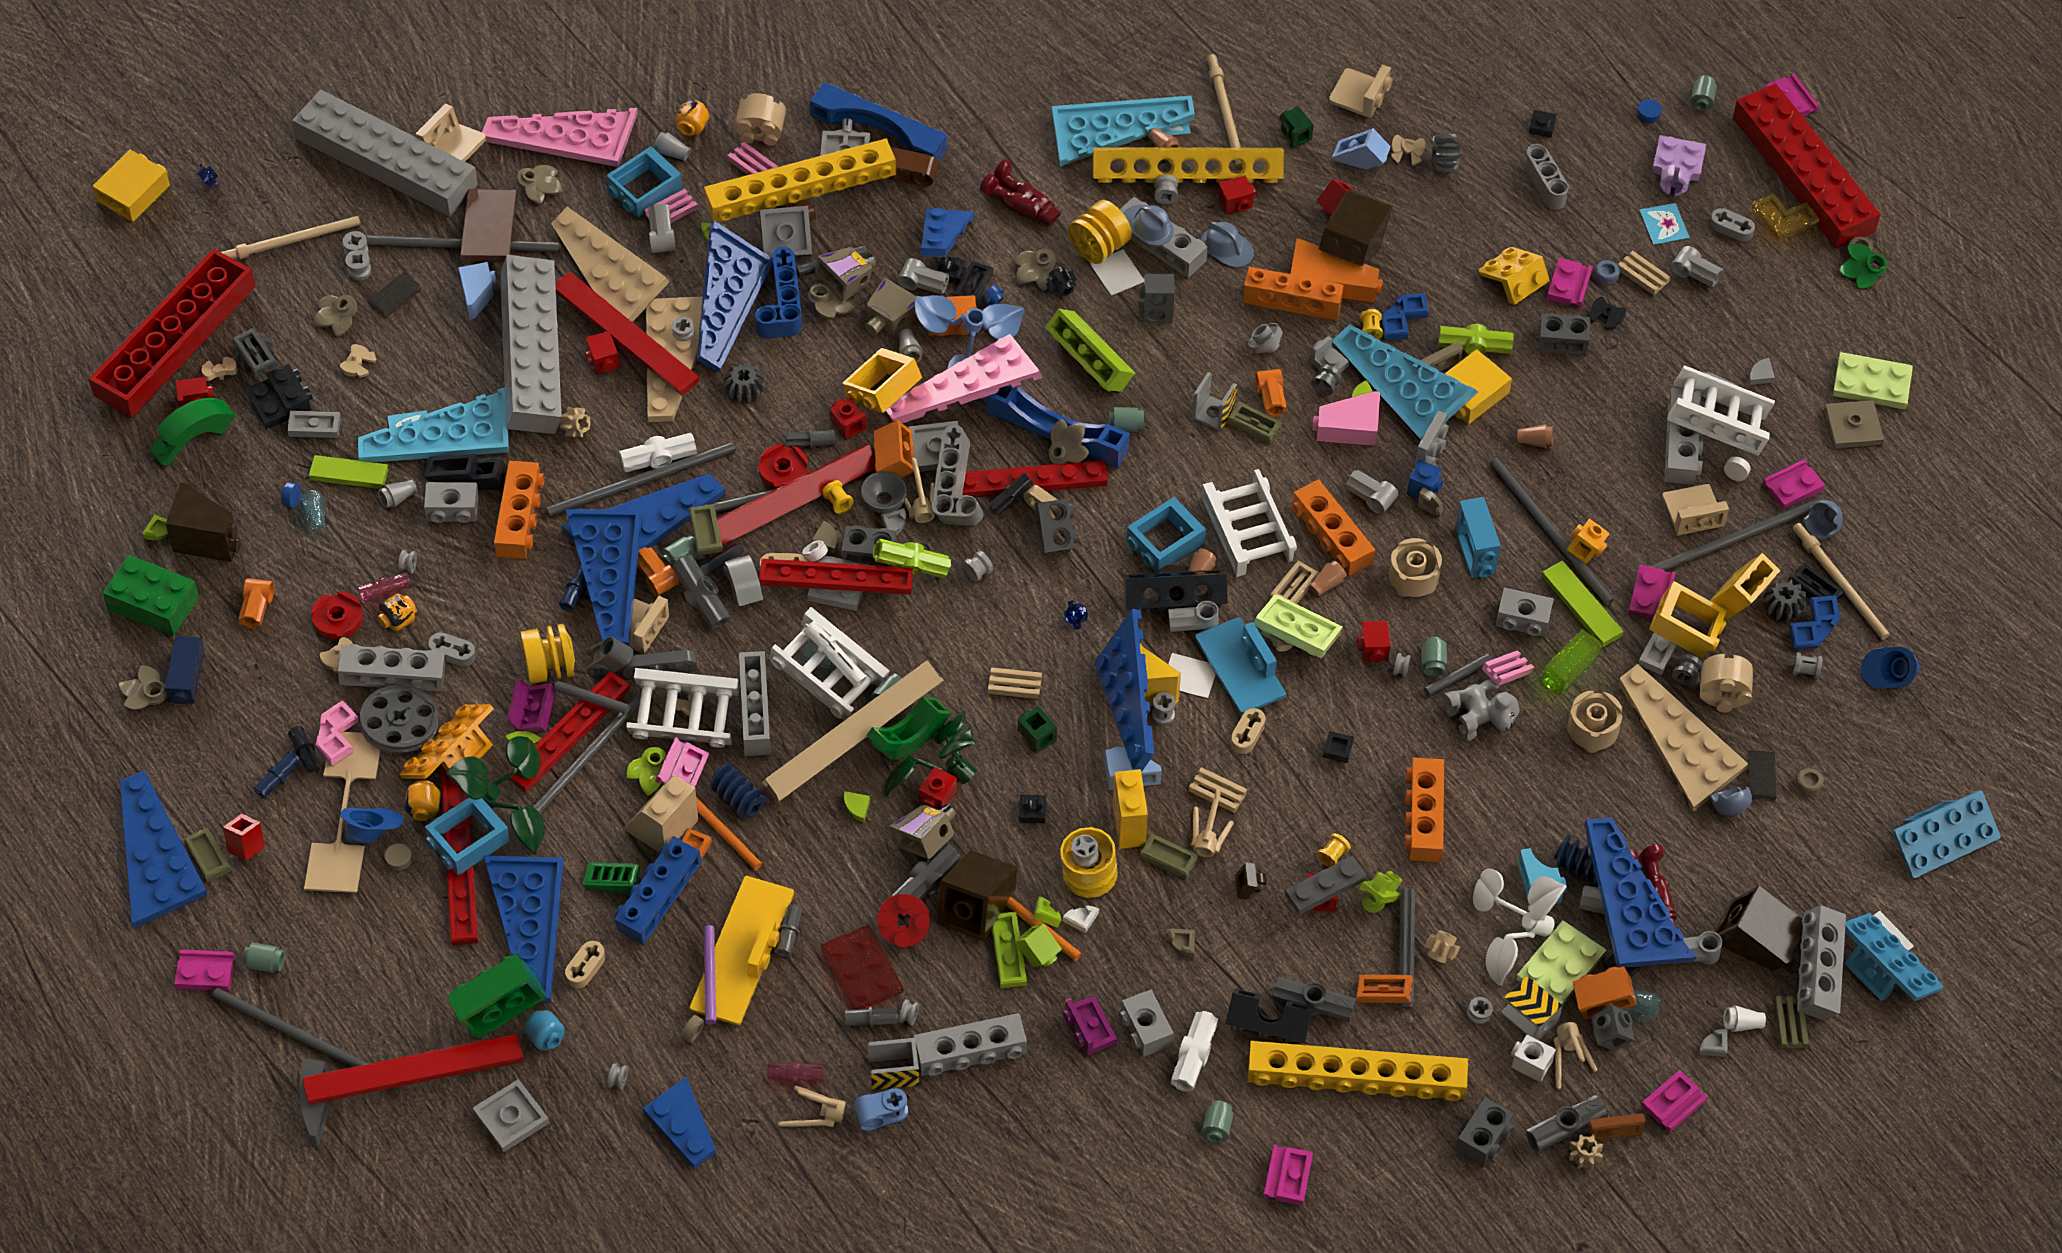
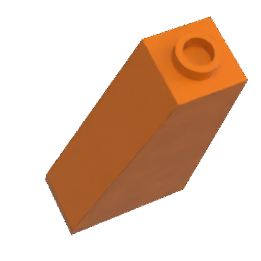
M1296 239L1291 275L1343 284V299L1375 303L1376 294H1381L1383 280L1378 279L1380 269L1367 264L1360 266L1318 249V245L1302 239Z

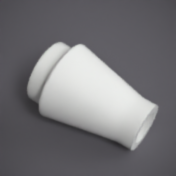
M1733 1005L1731 1008L1727 1007L1725 1009L1723 1022L1725 1029H1730L1731 1032L1757 1028L1763 1029L1766 1023L1765 1013Z

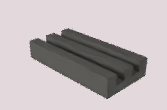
M254 328L232 338L233 344L255 377L260 375L259 372L262 370L264 373L269 371L268 367H277V361ZM252 336L267 361H263L248 337ZM241 340H243V342L245 343V345L247 346V348L249 349V351L251 352V354L256 359L259 365H256L254 363V361L252 360V358L240 342Z

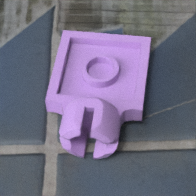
M1659 136L1652 173L1661 175L1660 186L1666 194L1669 195L1671 187L1676 188L1674 196L1682 195L1687 191L1689 181H1699L1706 144Z

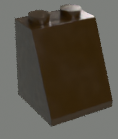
M1349 189L1325 226L1318 249L1363 266L1380 249L1393 206Z
M180 483L166 521L173 552L232 562L234 554L239 552L241 539L237 536V524L234 523L232 513L187 484Z
M971 850L941 880L937 924L985 941L993 925L997 922L999 915L1004 910L1008 899L1016 889L1018 867Z
M1757 886L1731 900L1715 933L1721 937L1723 948L1774 971L1783 966L1787 967L1795 957L1793 952L1802 942L1803 924L1800 916L1761 886Z

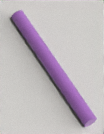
M711 925L704 926L705 1023L708 1025L716 1023L714 926Z

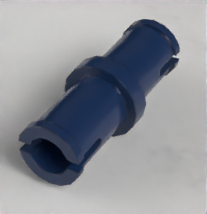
M579 563L573 578L568 580L566 584L567 590L559 602V606L568 612L574 611L580 596L587 589L581 563Z
M288 751L275 767L271 766L268 769V774L253 787L257 795L266 799L279 784H283L290 772L301 763L299 757L292 751Z

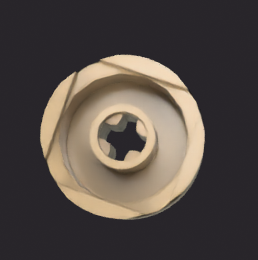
M754 93L747 95V99H740L735 121V130L740 135V140L749 144L755 140L763 141L769 146L776 145L782 133L786 113L785 105L782 102L777 104L773 101L774 97L766 94Z
M1419 538L1406 539L1398 544V547L1393 550L1391 555L1389 580L1399 596L1421 597L1435 591L1442 563L1439 550L1434 545L1432 547L1427 544L1426 540Z
M1717 654L1703 662L1700 683V698L1717 707V710L1723 713L1730 712L1732 708L1741 707L1751 702L1753 667L1747 659L1738 655H1733V658H1725V654Z
M1586 691L1577 696L1571 707L1567 731L1571 739L1590 753H1595L1598 750L1611 746L1618 737L1622 722V707L1619 701L1606 692L1600 694L1594 693V691Z

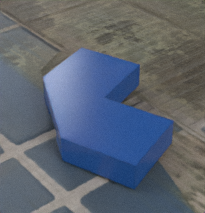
M1425 293L1401 295L1395 301V304L1382 314L1380 323L1384 340L1408 339L1409 333L1406 319L1428 317L1429 311Z
M1836 595L1811 597L1809 602L1813 621L1790 623L1789 632L1793 650L1818 648L1840 620Z

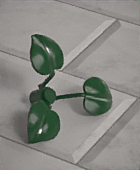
M962 710L955 717L947 721L935 736L937 744H941L943 741L947 743L940 751L939 758L944 759L952 755L945 763L948 767L947 770L920 758L914 759L910 756L900 762L888 776L884 791L887 798L890 791L906 780L918 764L931 769L935 766L957 777V780L962 785L975 775L976 769L958 752L975 744L972 727L969 724L962 727L966 718V711Z
M523 736L510 739L506 745L505 753L509 764L514 769L492 783L486 780L488 776L486 765L477 757H466L452 765L446 772V775L458 785L468 798L473 800L482 798L491 809L497 807L516 810L510 814L511 827L521 843L531 853H535L545 833V823L539 811L532 806H526L522 809L518 804L495 802L500 794L497 785L517 772L526 780L533 778L538 773L541 760L534 742L528 737Z

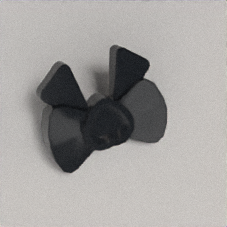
M1599 297L1594 301L1588 316L1591 323H1594L1602 315L1605 319H1608L1605 330L1615 329L1617 325L1623 322L1626 309L1615 307L1607 303L1603 297Z

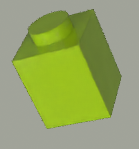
M1044 923L1031 927L1015 941L1032 967L1049 966L1057 959L1056 954L1062 950Z

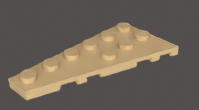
M566 207L551 223L591 288L630 321L633 322L669 283L667 277L569 207Z
M703 297L654 298L646 307L647 335L692 370L697 361ZM685 316L693 321L694 335L687 341H679L673 336L672 323L678 317ZM682 327L680 331H685L686 327ZM647 368L648 422L673 421L682 396Z
M1637 664L1620 677L1619 685L1632 708H1635L1639 714L1641 724L1644 729L1647 728L1652 737V743L1668 771L1674 775L1678 782L1677 786L1689 801L1688 805L1692 812L1709 800L1710 794L1719 792L1747 769L1748 763L1640 665Z

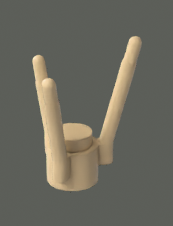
M913 458V471L919 498L914 500L913 506H911L906 498L904 505L908 510L910 519L915 518V521L918 523H926L934 519L936 515L932 509L935 483H931L929 501L928 498L924 497L919 467L916 458Z
M1220 790L1215 792L1206 830H1202L1200 834L1198 807L1193 809V840L1191 847L1194 848L1193 850L1197 855L1202 857H1212L1214 853H1219L1223 841L1234 824L1233 821H1229L1218 840L1216 834L1212 832L1221 793Z
M1573 1022L1560 1025L1556 1030L1558 1037L1553 1039L1556 1049L1555 1080L1557 1090L1561 1089V1047H1564L1567 1051L1576 1050L1579 1060L1584 1062L1586 1058L1592 1071L1597 1072V1067L1584 1043L1583 1036L1579 1033L1577 1024Z
M795 1086L794 1090L797 1091L798 1095L822 1103L820 1116H825V1119L778 1122V1126L833 1127L834 1122H842L846 1101L832 1099Z

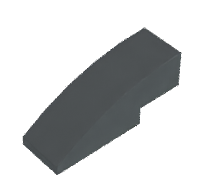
M303 1058L299 1085L300 1106L313 1148H319L332 1101L308 1105L302 1077L326 1073L327 1068L325 1061Z

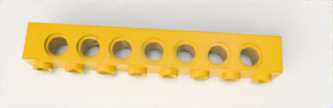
M886 138L705 186V203L713 221H728L732 218L750 215L760 210L773 209L784 204L795 203L810 197H818L825 193L840 191L855 185L896 175V159Z
M1093 147V178H1098V182L1110 183L1112 178H1122L1121 182L1134 183L1136 179H1145L1147 183H1154L1155 179L1162 175L1174 176L1178 183H1182L1183 179H1193L1194 183H1206L1207 179H1216V182L1219 183L1246 175L1249 183H1254V179H1264V183H1277L1278 179H1283V148ZM1119 159L1124 163L1120 171H1113L1110 168L1113 160ZM1143 159L1147 162V168L1144 171L1134 169V164L1137 160ZM1163 159L1171 162V167L1167 171H1160L1158 169V163ZM1190 159L1195 163L1194 168L1188 172L1182 170L1181 165L1183 161ZM1211 159L1218 162L1217 169L1212 172L1205 169L1206 162ZM1235 159L1242 162L1241 169L1236 172L1229 169L1230 162ZM1256 160L1265 161V168L1260 172L1253 170V163Z
M1251 1041L1248 1082L1260 1086L1268 1084L1281 1085L1286 1088L1300 1086L1308 1087L1312 1090L1324 1088L1335 1089L1338 1092L1360 1091L1368 1095L1384 1093L1394 1097L1409 1095L1417 1096L1421 1099H1430L1432 1097L1444 1098L1447 1101L1464 1100L1467 1090V1058ZM1272 1064H1278V1065H1280V1066H1282V1067H1281V1068H1273L1271 1065H1272ZM1305 1066L1309 1070L1303 1071L1298 1069V1067ZM1331 1068L1334 1069L1336 1072L1329 1073L1325 1071V1069ZM1352 1071H1360L1363 1074L1355 1075ZM1387 1073L1390 1077H1382L1379 1074ZM1413 1075L1417 1077V1079L1412 1080L1407 1078L1406 1076ZM1435 1077H1440V1078H1442L1444 1081H1443V1082H1438V1081L1434 1080L1433 1078H1435Z

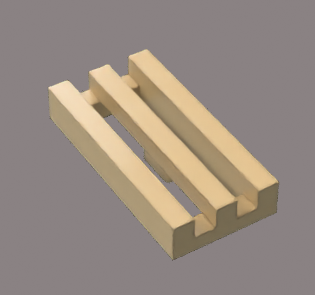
M1634 251L1630 252L1629 257L1626 256L1623 262L1618 263L1622 274L1652 295L1658 293L1670 280V276Z
M1297 561L1272 591L1270 599L1276 594L1297 604L1309 590V585L1315 580L1319 572ZM1300 569L1303 570L1299 577L1293 582L1290 588L1282 596L1280 593L1285 589V587L1294 578ZM1308 574H1310V576L1308 577V579L1303 583V585L1299 588V590H1298V591L1294 594V596L1289 600L1290 596L1295 592V590H1296V589L1299 587V585L1304 581V579L1308 576Z
M991 668L988 694L1039 699L1042 673ZM994 684L1010 685V687L997 686ZM1020 686H1022V687H1031V688H1035V689H1025V688H1020Z
M1202 767L1199 770V774L1195 776L1194 782L1189 786V792L1210 802H1213L1216 790H1220V796L1223 795L1235 802L1233 803L1219 797L1218 806L1233 813L1236 812L1247 794L1246 788ZM1200 784V785H1202V786H1204V787H1206V788H1208V789H1210V790H1213V793L1210 792V791H1208V790H1206V789H1204V788H1202V787H1200V786H1198V785Z

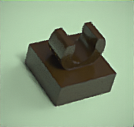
M1244 863L1235 874L1237 898L1248 899L1253 892L1261 891V885L1267 884L1266 874L1256 873L1255 864Z

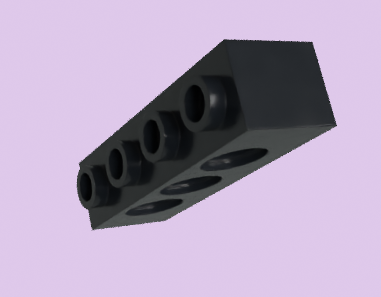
M1224 569L1123 575L1124 605L1126 609H1136L1145 612L1146 608H1156V611H1168L1171 607H1196L1203 601H1211L1218 608L1222 607L1221 604H1228L1227 574ZM1199 585L1207 586V591L1204 595L1198 596L1194 594L1195 588ZM1174 586L1182 588L1181 594L1177 597L1169 595L1170 589ZM1155 588L1157 593L1153 598H1145L1144 592L1146 589Z

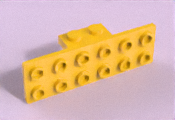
M750 876L744 877L715 946L716 1019L738 1026L741 1025L762 971L768 967L770 961L769 954L772 947L775 948L778 943L779 926L782 925L787 907L793 899V889ZM704 974L690 1005L691 1012L705 1015Z

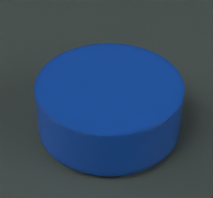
M1644 100L1639 104L1638 117L1644 122H1656L1661 116L1662 107L1655 100Z
M292 482L285 484L281 494L283 506L295 508L298 505L301 496L300 485Z

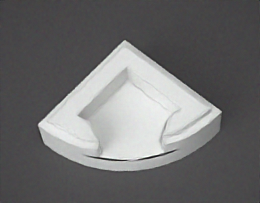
M1086 906V908L1069 910L1063 916V922L1086 933L1099 914V909L1093 906Z

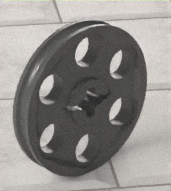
M407 685L386 686L370 694L364 701L360 711V728L366 740L374 747L389 753H410L421 749L423 744L434 738L438 729V709L432 698L418 688ZM402 695H407L411 697L412 700L410 702L403 703L400 702L398 698ZM382 701L385 702L387 706L382 709H377L373 706V704L375 702ZM421 709H426L431 714L427 717H422L417 712ZM376 721L381 724V727L371 729L367 724ZM419 729L423 730L426 734L422 737H415L412 735V732ZM389 736H398L401 740L398 743H390L387 741V738Z

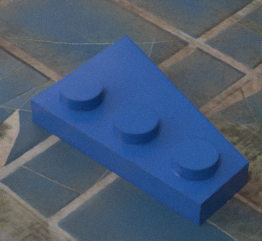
M941 208L926 209L921 256L946 257L956 244L957 237L960 234L963 235L966 231V225L968 223L971 224L974 220V211L943 210Z
M686 1077L643 1108V1112L694 1170L716 1154L715 1146Z

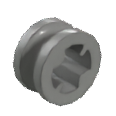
M682 316L673 321L672 332L674 338L679 341H687L693 337L694 324L690 318ZM682 327H686V328H685V331H680V330H681Z
M407 550L401 551L398 563L399 572L407 570L408 573L413 574L417 561V553L415 551L407 553Z
M1398 653L1393 675L1401 674L1402 677L1406 678L1411 655L1403 657L1401 653Z
M1484 997L1472 999L1467 1009L1468 1018L1476 1024L1487 1022L1493 1012L1492 1003ZM1477 1006H1481V1010L1485 1009L1483 1015L1478 1014L1479 1011L1475 1012Z
M905 999L900 1011L899 1022L907 1021L908 1025L913 1026L918 1014L919 1003L911 1004L910 1000Z
M614 1063L608 1077V1087L617 1086L619 1090L624 1088L628 1074L627 1066L619 1068L618 1064Z

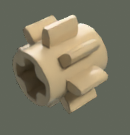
M568 407L567 412L562 415L560 428L566 431L565 436L583 437V432L590 429V417L584 414V408Z
M1441 930L1438 931L1437 935H1429L1425 947L1430 949L1428 956L1441 963H1446L1448 958L1451 960L1455 959L1460 948L1454 945L1457 938Z
M1581 1134L1579 1135L1578 1143L1571 1141L1569 1149L1573 1152H1571L1569 1160H1575L1578 1169L1588 1167L1590 1170H1593L1594 1161L1597 1163L1602 1161L1603 1155L1600 1152L1602 1151L1603 1144H1597L1593 1135L1591 1137H1584Z

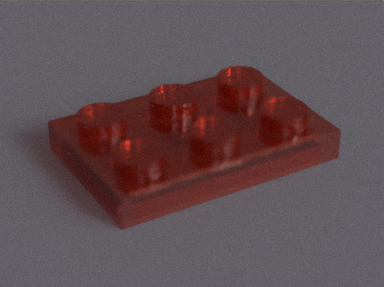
M869 924L821 944V951L853 1010L866 1009L869 1006L904 992L902 983Z

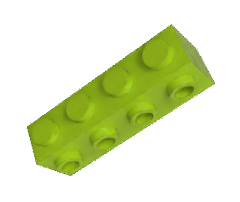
M1058 309L1045 328L1053 335V338L1068 351L1071 357L1083 366L1087 373L1099 382V385L1108 392H1122L1134 376L1135 372L1075 311Z

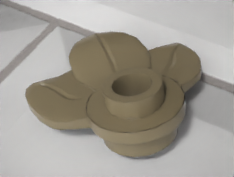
M538 165L533 169L523 168L517 174L516 179L519 187L525 190L526 196L531 201L542 204L545 194H561L563 191L560 182L555 178L558 170L552 166Z
M1040 249L1036 252L1025 251L1020 253L1014 259V263L1020 267L1016 276L1017 284L1023 285L1036 281L1038 287L1043 292L1048 289L1046 285L1048 283V275L1056 264L1054 252L1050 249ZM1043 257H1048L1047 261L1041 262L1040 259Z
M817 284L808 292L809 302L815 305L816 312L825 318L834 319L836 314H847L854 309V306L848 300L842 301L828 286Z
M329 295L321 298L317 302V306L321 310L316 313L313 325L315 328L332 326L334 335L340 337L352 325V317L357 312L356 300L350 295H342L340 297Z
M1063 419L1056 422L1050 434L1052 445L1049 449V458L1052 463H1079L1087 457L1089 451L1081 445L1085 433V425L1073 424L1067 426Z
M141 665L138 672L139 679L119 683L122 694L127 697L124 707L128 709L140 710L149 704L157 705L167 699L165 684L161 682L159 672L152 667Z

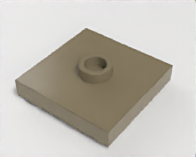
M1874 400L1825 404L1824 411L1834 449L1883 445L1884 437Z

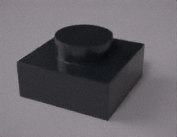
M1534 110L1529 133L1552 138L1557 114Z
M1329 731L1323 751V758L1348 763L1354 737Z

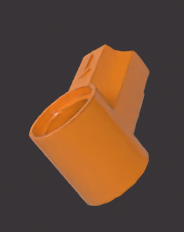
M1281 369L1255 372L1256 389L1258 393H1261L1265 414L1271 417L1280 416L1287 409L1283 393Z
M644 547L639 550L637 567L645 576L648 587L656 597L679 585V579L670 565L665 566L652 548Z
M246 579L243 589L244 601L239 615L240 624L251 629L261 626L267 603L270 604L273 599V581Z

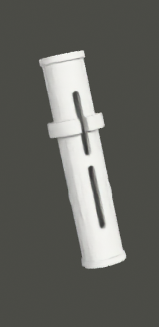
M813 621L804 629V633L818 646L817 650L821 654L824 653L855 688L866 680V674L855 665L835 643L836 639L833 636H829L819 626L817 621Z

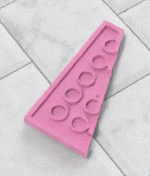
M629 108V111L616 112V109H609L607 113H593L592 111L554 113V116L541 117V114H532V118H518L517 116L488 117L482 133L486 136L485 142L619 167L638 112L637 108Z
M1009 334L988 347L979 350L967 359L956 363L944 372L935 375L923 384L914 387L901 396L885 412L892 422L899 420L901 423L923 417L927 411L936 408L938 411L948 409V404L959 401L961 405L995 394L999 388L1010 384L1012 387L1019 386L1022 380L1032 377L1034 381L1041 379L1042 375Z

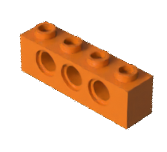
M1249 267L1244 284L1243 303L1337 321L1344 285Z
M509 461L494 539L496 557L526 559L528 549L532 550L533 535H531V529H536L537 514L534 513L535 508L540 507L541 500L538 490L543 488L544 473H540L539 463Z
M1319 479L1294 492L1292 503L1294 513L1298 517L1301 516L1309 532L1316 535L1320 540L1322 548L1329 552L1334 561L1343 567L1348 577L1374 563L1375 548Z
M1413 758L1412 766L1406 769V783H1410V790L1406 789L1405 805H1410V812H1406L1405 828H1410V835H1405V850H1409V861L1441 862L1444 821V759ZM1420 808H1425L1429 811H1423ZM1419 831H1426V832H1428V833H1427V834H1424V833H1421V832H1419Z

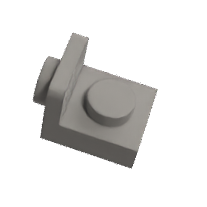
M1327 336L1322 341H1317L1311 349L1312 365L1318 370L1322 365H1331L1340 373L1348 368L1349 360L1332 347L1333 339L1330 336Z

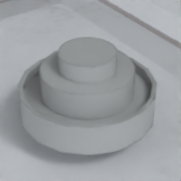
M1276 323L1260 325L1253 331L1248 343L1249 347L1256 354L1274 352L1279 347L1283 334L1282 329Z

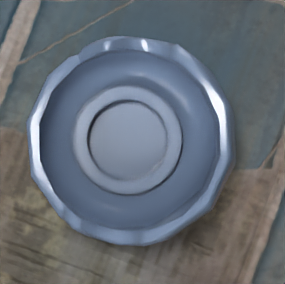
M1822 499L1809 506L1810 512L1804 518V525L1811 536H1815L1818 540H1823L1839 532L1843 523V513L1834 502Z
M1737 787L1710 794V798L1715 810L1719 814L1735 816L1740 815L1749 808L1752 794L1748 787H1745V790Z

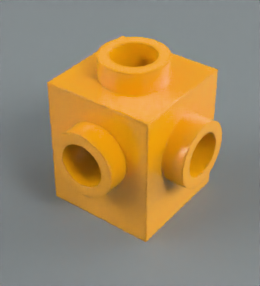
M1588 519L1584 526L1578 524L1570 535L1574 539L1566 550L1587 565L1595 554L1599 557L1608 544L1604 541L1609 533L1600 525Z

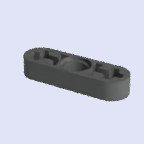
M690 650L634 655L630 663L622 668L623 675L626 678L634 679L635 668L690 673L697 668L696 654Z

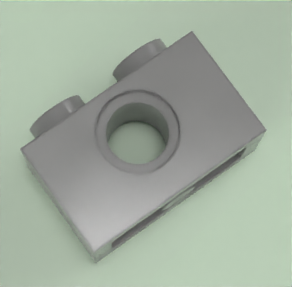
M426 482L424 502L426 521L436 523L477 522L479 500L477 483Z
M1504 588L1496 626L1506 630L1525 632L1532 636L1545 637L1554 598Z
M1152 989L1122 1000L1121 1012H1119L1121 1023L1124 1027L1128 1026L1131 1032V1043L1135 1049L1139 1048L1143 1057L1173 1046L1174 1033ZM1147 1022V1023H1149L1150 1025H1149V1026H1142V1025H1140L1139 1023Z

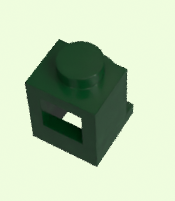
M1299 106L1281 113L1279 116L1282 122L1280 126L1284 136L1290 138L1292 149L1312 140L1314 124Z
M1039 706L1031 711H1025L1018 718L1017 730L1033 747V751L1036 754L1057 741V726Z

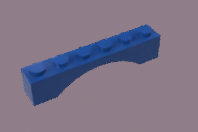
M823 82L810 100V116L830 125L841 124L845 118H847L848 123V118H850L853 123L868 125L885 131L901 142L908 151L927 154L935 157L938 161L947 151V134L907 118L898 112L886 109L877 103L867 101L837 86Z
M1010 384L999 388L997 393L986 396L987 413L1050 440L1051 430L1060 419H1063L1067 426L1073 424L1085 425V433L1081 445L1088 449L1089 454L1087 456L1097 460H1105L1106 464L1115 468L1120 466L1129 451L1130 433L1109 424H1086L1065 418L1039 404L1020 386L1012 387Z

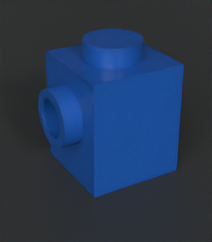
M1419 460L1409 478L1407 495L1419 499V493L1423 487L1434 494L1439 493L1444 482L1441 479L1442 468Z

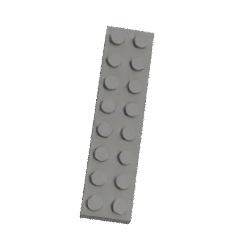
M321 89L292 120L296 139L448 216H451L468 197V189H475L478 186L474 166Z
M506 255L500 271L506 429L555 434L562 418L554 260Z

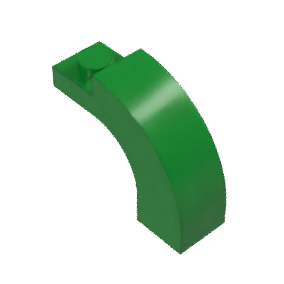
M203 398L192 401L174 411L157 427L160 435L149 450L161 465L169 466L188 441L206 432L223 434L236 415L221 399Z
M922 696L912 711L902 721L888 728L872 727L867 736L873 741L872 745L878 751L883 752L890 760L901 759L912 754L927 743L942 728L952 713L935 697Z

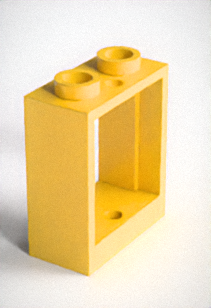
M881 348L842 384L846 391L847 399L851 398L855 404L866 407L869 410L884 413L922 378V375L914 358ZM887 374L892 375L875 391L870 390Z
M1673 581L1661 598L1649 630L1703 659L1708 651L1713 652L1720 641L1717 635L1721 634L1726 625L1723 619L1727 610ZM1676 605L1710 624L1707 636L1672 617L1671 614L1674 606Z

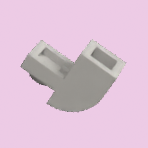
M749 555L730 559L722 565L724 574L730 581L733 598L738 606L763 600L757 572Z

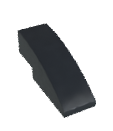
M474 453L429 457L424 477L426 480L440 483H477V489H504L508 467L501 457L478 459Z

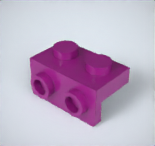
M523 679L516 680L510 709L507 714V723L516 732H546L555 695L554 686L551 683L528 686Z
M1095 995L1073 1003L1071 998L1065 1000V1010L1062 1012L1064 1020L1068 1026L1072 1025L1075 1031V1041L1079 1048H1084L1087 1056L1117 1044V1038Z

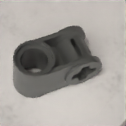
M607 637L602 642L589 648V656L591 658L590 664L587 666V674L594 678H604L610 671L613 673L620 668L626 667L633 657V649L613 637Z

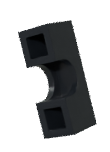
M1237 988L1234 989L1225 1023L1231 1025L1232 1030L1247 1032L1248 1029L1256 1031L1258 1036L1272 1039L1273 1036L1281 1037L1288 1044L1299 1045L1300 1042L1305 1043L1314 1007L1287 1001L1283 1015L1271 1019L1264 1016L1260 1011L1261 994Z

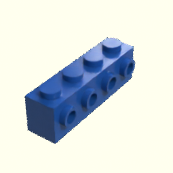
M674 836L669 843L663 844L659 851V857L654 864L651 863L646 868L644 878L640 884L634 885L629 894L628 901L617 909L614 916L617 930L644 945L701 865L700 850Z

